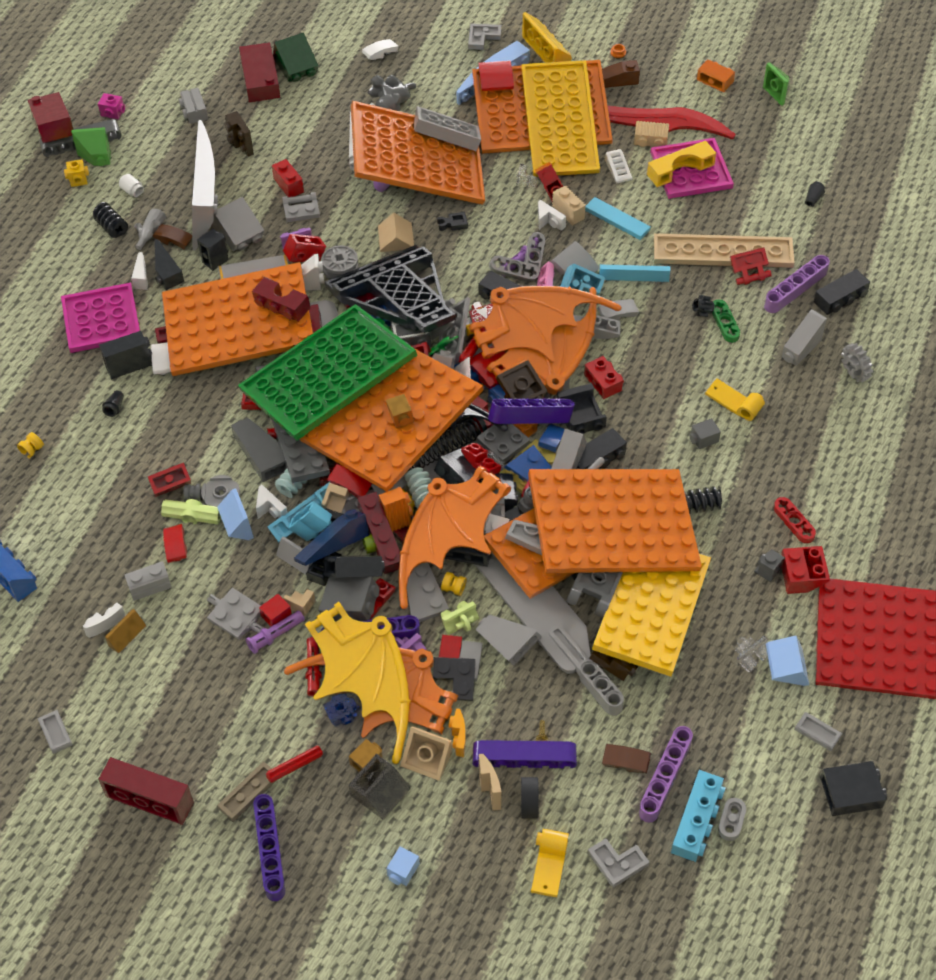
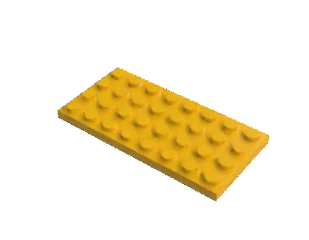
M586 60L522 64L533 177H538L535 169L548 162L552 164L558 176L600 173Z
M699 554L702 565L700 571L623 572L602 620L592 650L672 677L711 557Z

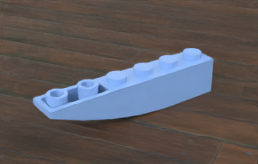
M515 41L484 62L511 60V66L528 64L530 61V50L519 41ZM472 73L456 92L458 105L468 101L470 97L475 95Z

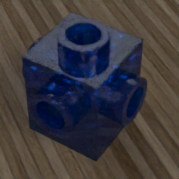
M342 693L337 694L331 698V701L323 704L331 723L335 727L340 724L347 725L354 721V717L358 716L355 711L358 709L354 698H349L346 693L343 695Z

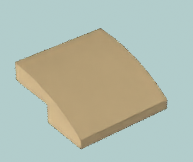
M479 754L481 792L490 791L492 810H501V787L497 774L486 756Z

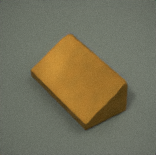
M131 610L105 636L108 646L117 653H120L146 627V624L136 610Z

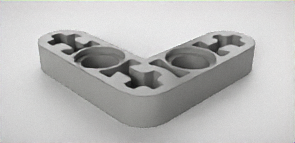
M534 232L529 237L524 262L503 256H494L489 262L490 270L508 277L524 281H534L540 272L545 245L544 235L540 232ZM537 237L538 241L540 242L537 244L536 248H533L536 243L533 239ZM535 253L538 256V260L532 261L529 254ZM496 261H499V265H502V266H499V268H497V267H496V264H494V263H495ZM510 265H516L518 272H511ZM529 270H532L533 273L531 277L528 273Z

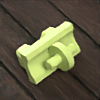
M462 601L457 605V610L453 612L445 610L440 614L448 635L462 628L466 632L470 631V624L479 619L476 604L473 601L470 603Z

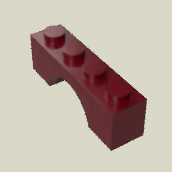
M377 492L358 497V509L366 516L368 529L371 533L377 556H382V560L385 563L384 574L399 570L400 550Z

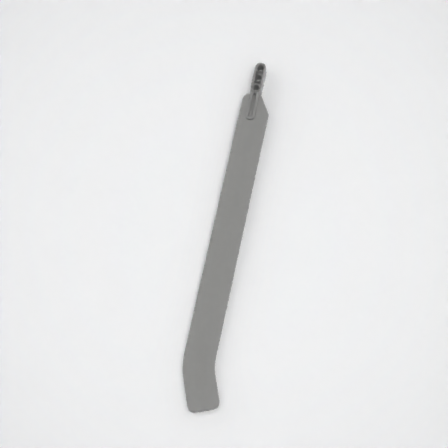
M323 300L310 303V305H319L322 327L338 316L336 305L332 301ZM433 446L434 451L438 455L436 448ZM438 461L430 463L428 466L425 465L422 468L423 471L429 472L428 478L431 480L441 478L434 471ZM493 553L488 567L475 565L523 625L534 628L542 636L537 642L560 670L567 674L576 672L582 684L605 712L612 716L619 715L623 710V694L598 664L589 659L591 654L587 626L552 586L530 599ZM610 702H617L618 704L613 705Z

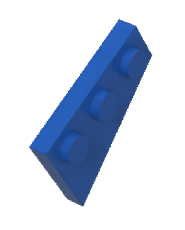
M533 445L509 462L504 468L509 472L511 470L517 474L518 478L522 481L528 482L529 469H551L552 467Z

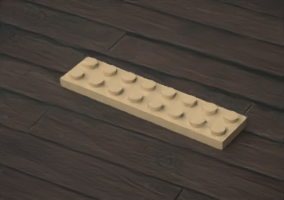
M654 233V264L732 266L730 256L765 247L769 265L763 267L794 268L792 237Z

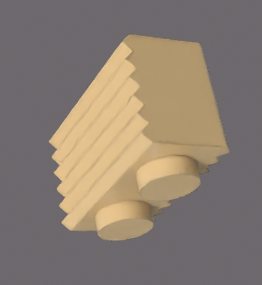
M636 121L634 145L641 147L667 145L669 124Z
M563 186L552 193V206L564 214L566 220L572 226L585 219L586 204L581 202L582 200H579L567 186Z

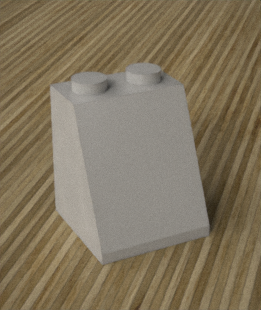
M243 197L217 209V215H214V221L211 225L213 229L225 236V243L233 251H242L248 246L247 244L259 242L264 234L263 227Z

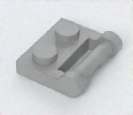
M311 192L310 195L282 197L286 222L320 218L316 192ZM312 201V203H305V204H298V205H291V206H289V204H295V203H302V202Z

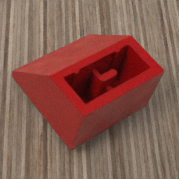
M822 546L785 548L782 550L781 555L785 557L782 573L787 594L808 593L830 581Z

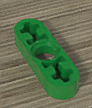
M720 299L714 300L712 315L723 338L731 343L738 341L740 329L727 303ZM727 319L730 321V323L725 324L722 323L721 320Z

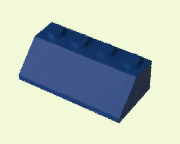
M0 540V584L19 602L37 589L35 583L37 579L31 571L27 572L25 570L24 564L19 559L15 560L13 558L14 555L8 547L4 548Z

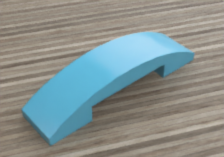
M329 483L287 514L267 526L278 542H280L282 537L287 538L294 533L288 529L291 519L309 503L314 501L322 507L321 504Z

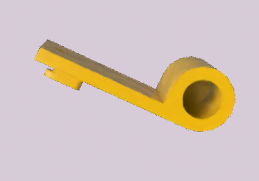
M718 378L705 392V395L748 421H752L765 405L762 395L750 393L746 397Z
M543 829L542 833H537L536 845L539 846V854L531 893L557 898L569 833Z

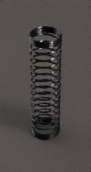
M473 417L456 423L459 433L452 429L454 430L453 435L451 428H448L443 433L445 440L440 436V442L436 440V446L433 443L431 448H429L433 457L429 450H427L425 453L428 459L423 454V461L419 458L414 464L415 468H424L425 465L428 466L430 463L438 461L440 458L439 452L445 455L444 450L448 454L450 453L449 448L453 452L475 441L480 434L476 431L473 422L477 425L480 434L481 430L479 425L473 420ZM476 418L480 422L483 432L486 431L485 421L481 418ZM465 428L468 430L470 438L468 437ZM460 430L463 432V434H464V436H465V438H466V441H465L464 438L462 437ZM456 433H457L458 436L460 437L461 443H460V441L458 440V438L456 437ZM451 435L454 437L457 446H456L455 443L453 442V440H452V438H451ZM446 437L449 439V441H450V443H451V445H452V448H451V446L448 444ZM442 440L444 441V443H445V445H446V447H447V450H446V448L444 447V445H443V443H442ZM433 446L436 448L438 455L434 451Z

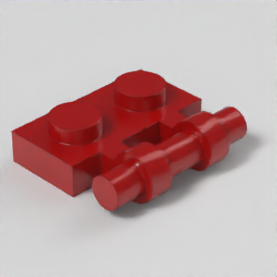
M765 247L730 256L734 274L740 272L742 274V277L736 278L737 285H748L752 281H763L765 278L772 277L770 270H763V266L769 265ZM748 270H757L756 274L748 275Z

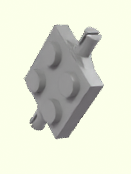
M231 588L222 599L215 597L213 594H210V597L207 598L208 602L215 605L214 610L207 619L236 639L240 640L251 629L260 633V630L264 628L257 624V620L260 617L259 607L261 605L236 589Z

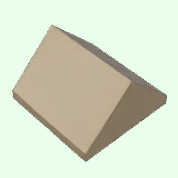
M392 213L378 225L380 252L399 251L414 246L412 223L398 214Z
M412 726L400 766L440 780L452 754L451 740Z

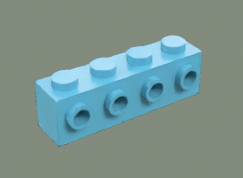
M702 770L698 771L672 845V854L694 862L697 861L698 855L703 856L706 844L703 843L704 837L710 836L713 825L709 823L711 817L716 818L719 806L716 805L717 799L722 800L726 787L722 786L724 778Z

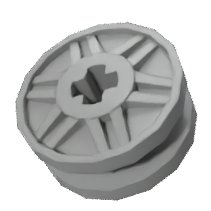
M333 246L327 249L321 258L323 273L328 279H333L359 268L357 253L348 246Z

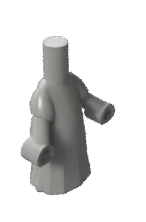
M151 209L143 226L140 222L134 225L139 237V241L135 246L136 249L141 250L166 219L164 212L159 209Z

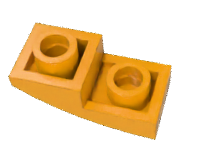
M456 708L455 715H451L449 720V728H452V736H454L452 748H455L456 756L464 757L466 746L465 723L461 710Z

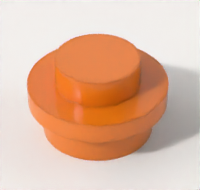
M622 44L613 45L610 52L611 55L615 58L624 57L626 55L625 46Z

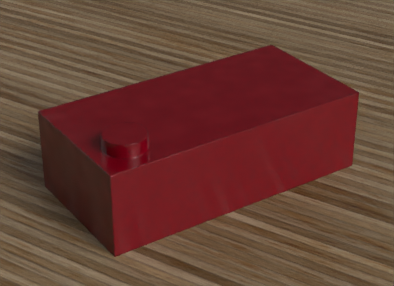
M270 42L240 46V58L249 103L281 98Z
M59 92L41 97L34 96L28 100L30 111L42 143L72 136L71 131L74 129L71 118Z
M112 757L109 758L98 778L107 798L180 825L184 824L194 804L187 784Z

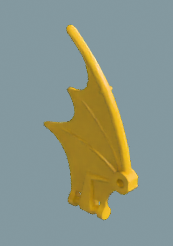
M337 602L329 611L325 610L317 615V619L305 623L306 628L317 642L325 661V677L322 686L313 698L314 700H319L333 694L351 692L357 694L362 702L363 718L376 711L389 713L394 719L397 729V740L392 763L398 764L405 742L411 700L409 699L408 683L401 653L392 634V625L385 616H377L372 622L354 620L349 617L341 603ZM340 614L342 618L335 622L333 617ZM322 625L325 629L318 633L316 628ZM381 625L385 626L383 629H378Z

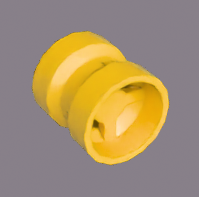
M30 432L24 441H20L17 444L18 450L23 455L27 452L29 453L28 458L34 456L35 451L40 450L44 446L40 437L33 432Z
M446 572L441 584V590L445 592L452 591L454 595L461 596L466 587L467 578L463 576L457 577L454 573Z

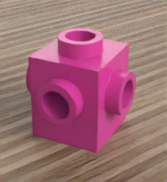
M104 93L98 102L100 115L103 117L119 119L125 111L122 96Z

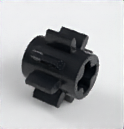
M699 295L698 298L694 299L692 309L696 312V316L708 317V314L714 311V302L710 301V296Z

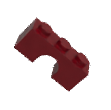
M266 277L252 290L254 301L258 306L268 308L272 312L279 313L290 320L299 322L311 308L308 295L293 289L288 295L282 296L279 283Z

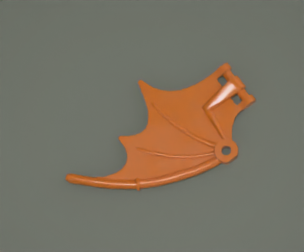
M523 286L507 290L499 287L491 291L490 303L493 305V308L488 318L484 321L470 324L469 329L474 333V339L478 348H481V354L484 359L490 358L502 351L527 348L538 351L553 363L552 332L558 326H577L573 316V310L576 306L583 303H595L615 311H620L622 307L618 303L589 292L573 289L570 286L568 288L559 286ZM484 327L486 331L481 333L480 329ZM492 343L494 348H489L488 345Z
M591 287L589 293L597 295L595 287ZM590 303L586 316L576 322V327L563 325L553 330L551 336L554 355L553 363L538 351L516 348L508 350L501 358L490 363L487 370L497 377V375L529 360L546 387L547 392L557 395V392L562 391L564 383L577 369L590 345L592 337H594L597 304ZM500 365L504 368L502 371L498 368Z
M479 466L474 475L466 482L447 484L442 478H434L428 484L429 492L413 517L403 543L402 551H400L399 601L402 609H407L408 579L411 572L419 564L427 562L442 569L447 552L455 547H468L491 554V550L484 538L485 522L495 505L504 496L509 494L511 491L510 485L507 483L503 484L501 479L492 473H487V470L482 466ZM496 489L499 490L497 494L493 493Z
M399 648L408 683L409 699L411 700L408 722L442 734L444 731L443 725L445 721H448L453 710L451 707L459 696L436 685L431 674V668L434 664L431 652L423 648L417 651ZM322 653L286 667L284 673L290 675L309 666L325 665ZM422 658L427 659L425 662H420ZM341 692V693H337L336 695H340V694H343V693H351V692ZM441 696L446 698L444 704L439 703ZM376 711L364 718L361 737L365 738L374 728L381 724L392 722L394 719L385 711ZM432 715L438 718L436 723L430 722Z

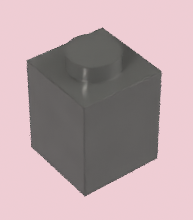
M711 418L692 425L689 437L692 444H696L698 449H702L718 443L721 431Z

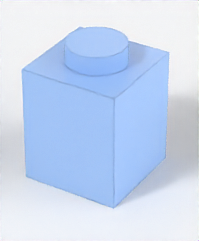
M400 846L386 868L389 880L396 885L403 884L407 886L420 865L419 856Z

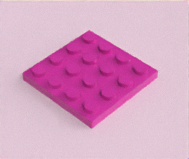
M715 138L651 148L650 153L653 160L703 141H707L716 152L714 166L701 171L693 167H680L674 170L672 182L663 185L668 199L733 189L734 183Z
M131 283L61 296L70 353L99 348V344L140 331Z

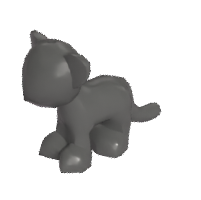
M376 75L371 79L372 87L367 93L373 98L380 97L375 103L376 106L400 111V104L410 99L409 89L416 88V83L412 82L404 85L394 75H389L385 81L381 76Z

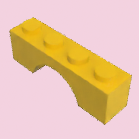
M707 141L697 143L648 162L647 176L656 187L672 182L673 171L680 167H693L701 171L714 166L716 152Z

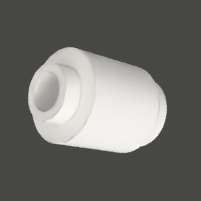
M130 174L123 175L119 180V187L131 197L134 196L136 198L144 191L142 183Z

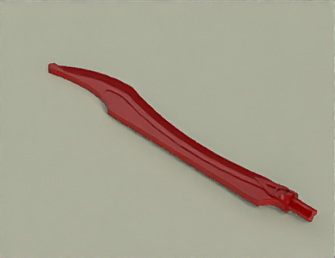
M608 106L610 123L636 127V121L668 123V132L679 129H691L717 134L729 139L735 138V133L725 125L704 113L684 107L647 109Z

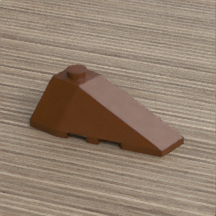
M637 60L622 61L602 68L605 88L639 84L640 69Z

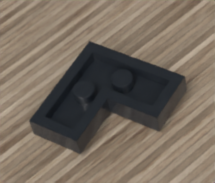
M434 657L433 679L453 680V693L459 696L457 700L474 701L476 660Z

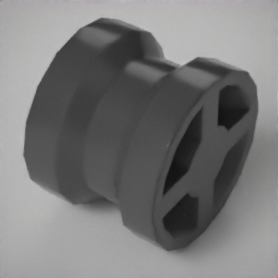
M201 483L193 486L190 484L184 485L185 502L188 499L202 501Z

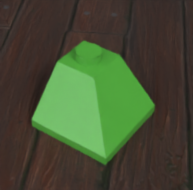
M769 62L766 65L763 88L783 106L790 78L781 69Z
M105 127L71 131L79 157L93 166L110 165L111 150Z

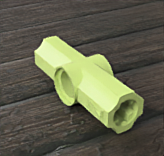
M165 499L162 503L161 515L163 517L181 519L184 523L193 522V524H197V522L219 524L221 520L217 507L202 505L201 502L195 499H188L186 502Z

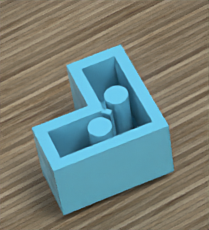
M572 264L567 267L560 287L568 288L570 286L573 289L589 292L591 287H595L598 295L600 294L605 277L579 265Z

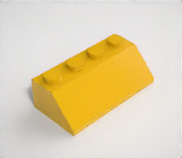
M526 12L523 13L522 37L545 63L572 60L570 52L566 51L563 45L557 41L555 36L549 32L539 19Z

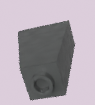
M249 418L239 420L231 425L234 438L262 482L284 473L287 466L278 441Z

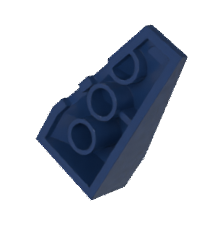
M354 509L346 511L344 515L333 521L294 557V561L307 566L369 536L365 514Z

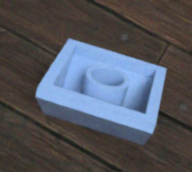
M236 488L232 489L217 506L227 534L233 538L253 539L249 520Z
M797 636L767 642L766 649L772 680L808 686L809 680L803 649Z

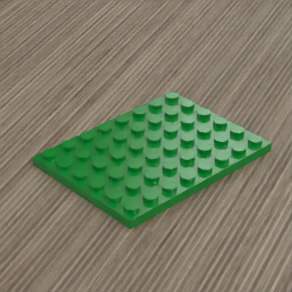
M355 304L238 386L249 399L297 441L403 365L410 362L417 356V352L413 347Z

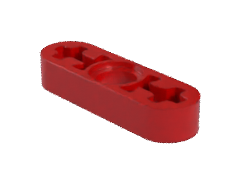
M777 498L773 507L774 512L799 541L811 543L816 535L815 528L788 498ZM795 517L800 522L794 524L791 523L789 519ZM803 531L805 533H810V536H808L807 534L803 535Z

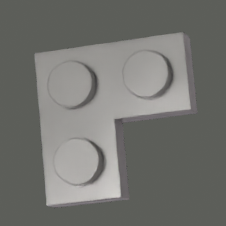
M471 24L468 49L484 50L485 39L501 40L502 25Z
M607 839L588 849L589 856L612 888L643 870L650 863L637 845L621 855L616 853Z

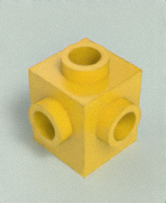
M83 159L66 162L67 169H64L65 178L69 179L71 187L87 185L89 170L88 166H84Z

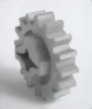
M851 343L842 348L843 352L841 355L844 359L841 360L843 366L848 370L847 373L853 379L856 378L857 382L861 381L862 383L872 377L871 373H873L871 367L873 364L871 363V358L866 355L867 351H864L862 346L858 347L857 343Z

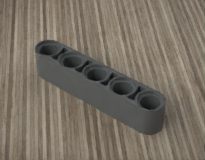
M113 119L73 128L76 130L105 127L108 142L114 139L119 140L122 137L118 122ZM73 136L42 143L41 138L39 140L42 153L46 157L62 154L69 150H76Z

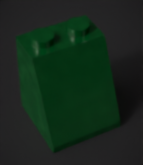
M304 32L274 42L273 58L288 82L292 80L296 82L304 76L311 77L316 74L319 65Z

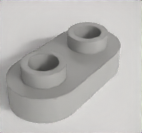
M730 798L725 803L718 832L727 841H733L740 835L746 813V805L741 799ZM731 809H737L738 813H732ZM731 828L733 832L728 833L725 829Z

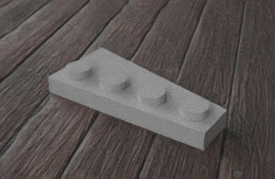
M514 520L505 539L542 555L537 525Z
M426 562L416 566L408 579L407 593L410 614L417 617L419 622L439 616L443 611L449 610V607L429 564Z

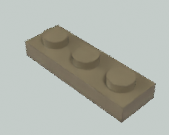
M263 761L217 805L218 809L234 822L254 803L258 795L263 794L276 782L270 783L266 777L267 771L272 768Z

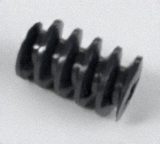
M102 202L95 207L93 211L94 220L111 237L117 238L127 232L128 223L107 202Z
M712 486L710 491L705 487L702 489V492L699 488L695 489V492L692 489L688 490L687 494L685 492L689 514H691L692 508L698 513L699 507L702 508L703 512H706L707 506L713 511L714 505H717L718 510H721L722 493L719 486L717 489L715 486Z

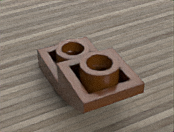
M163 224L158 227L152 236L166 245L171 242L183 250L193 238L192 234L182 229Z
M606 744L602 764L605 767L623 768L628 772L647 774L651 753L632 747Z

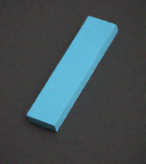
M596 197L586 205L585 211L639 240L650 231L651 226Z
M600 264L599 275L605 277V280L669 282L670 266Z

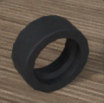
M521 777L522 819L539 818L538 777Z

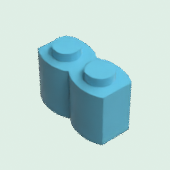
M313 501L291 519L288 529L305 541L315 539L322 530H325L331 524L332 514Z

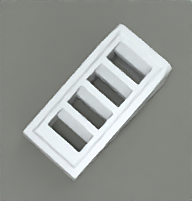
M622 150L606 152L605 162L616 184L632 180Z
M139 252L132 274L134 289L148 290L145 259L143 252Z

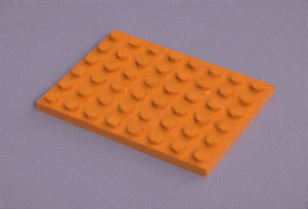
M589 60L586 63L597 145L612 144L613 139L601 61ZM522 65L512 66L514 89L482 91L479 69H472L482 154L530 150Z
M352 101L351 121L355 177L481 205L484 204L485 193L479 146L477 151L415 132V115Z
M293 263L162 292L172 376L287 352L313 334L309 310L297 322L287 319L279 313H274L268 308L258 306L252 294V290L264 277L279 283L282 296L288 295L293 289L306 294L301 263Z
M416 350L417 356L311 430L304 437L300 438V441L388 492L484 390L483 385ZM404 394L412 410L414 422L396 428L389 414L386 400Z
M529 469L528 477L545 573L701 570V560L679 469Z

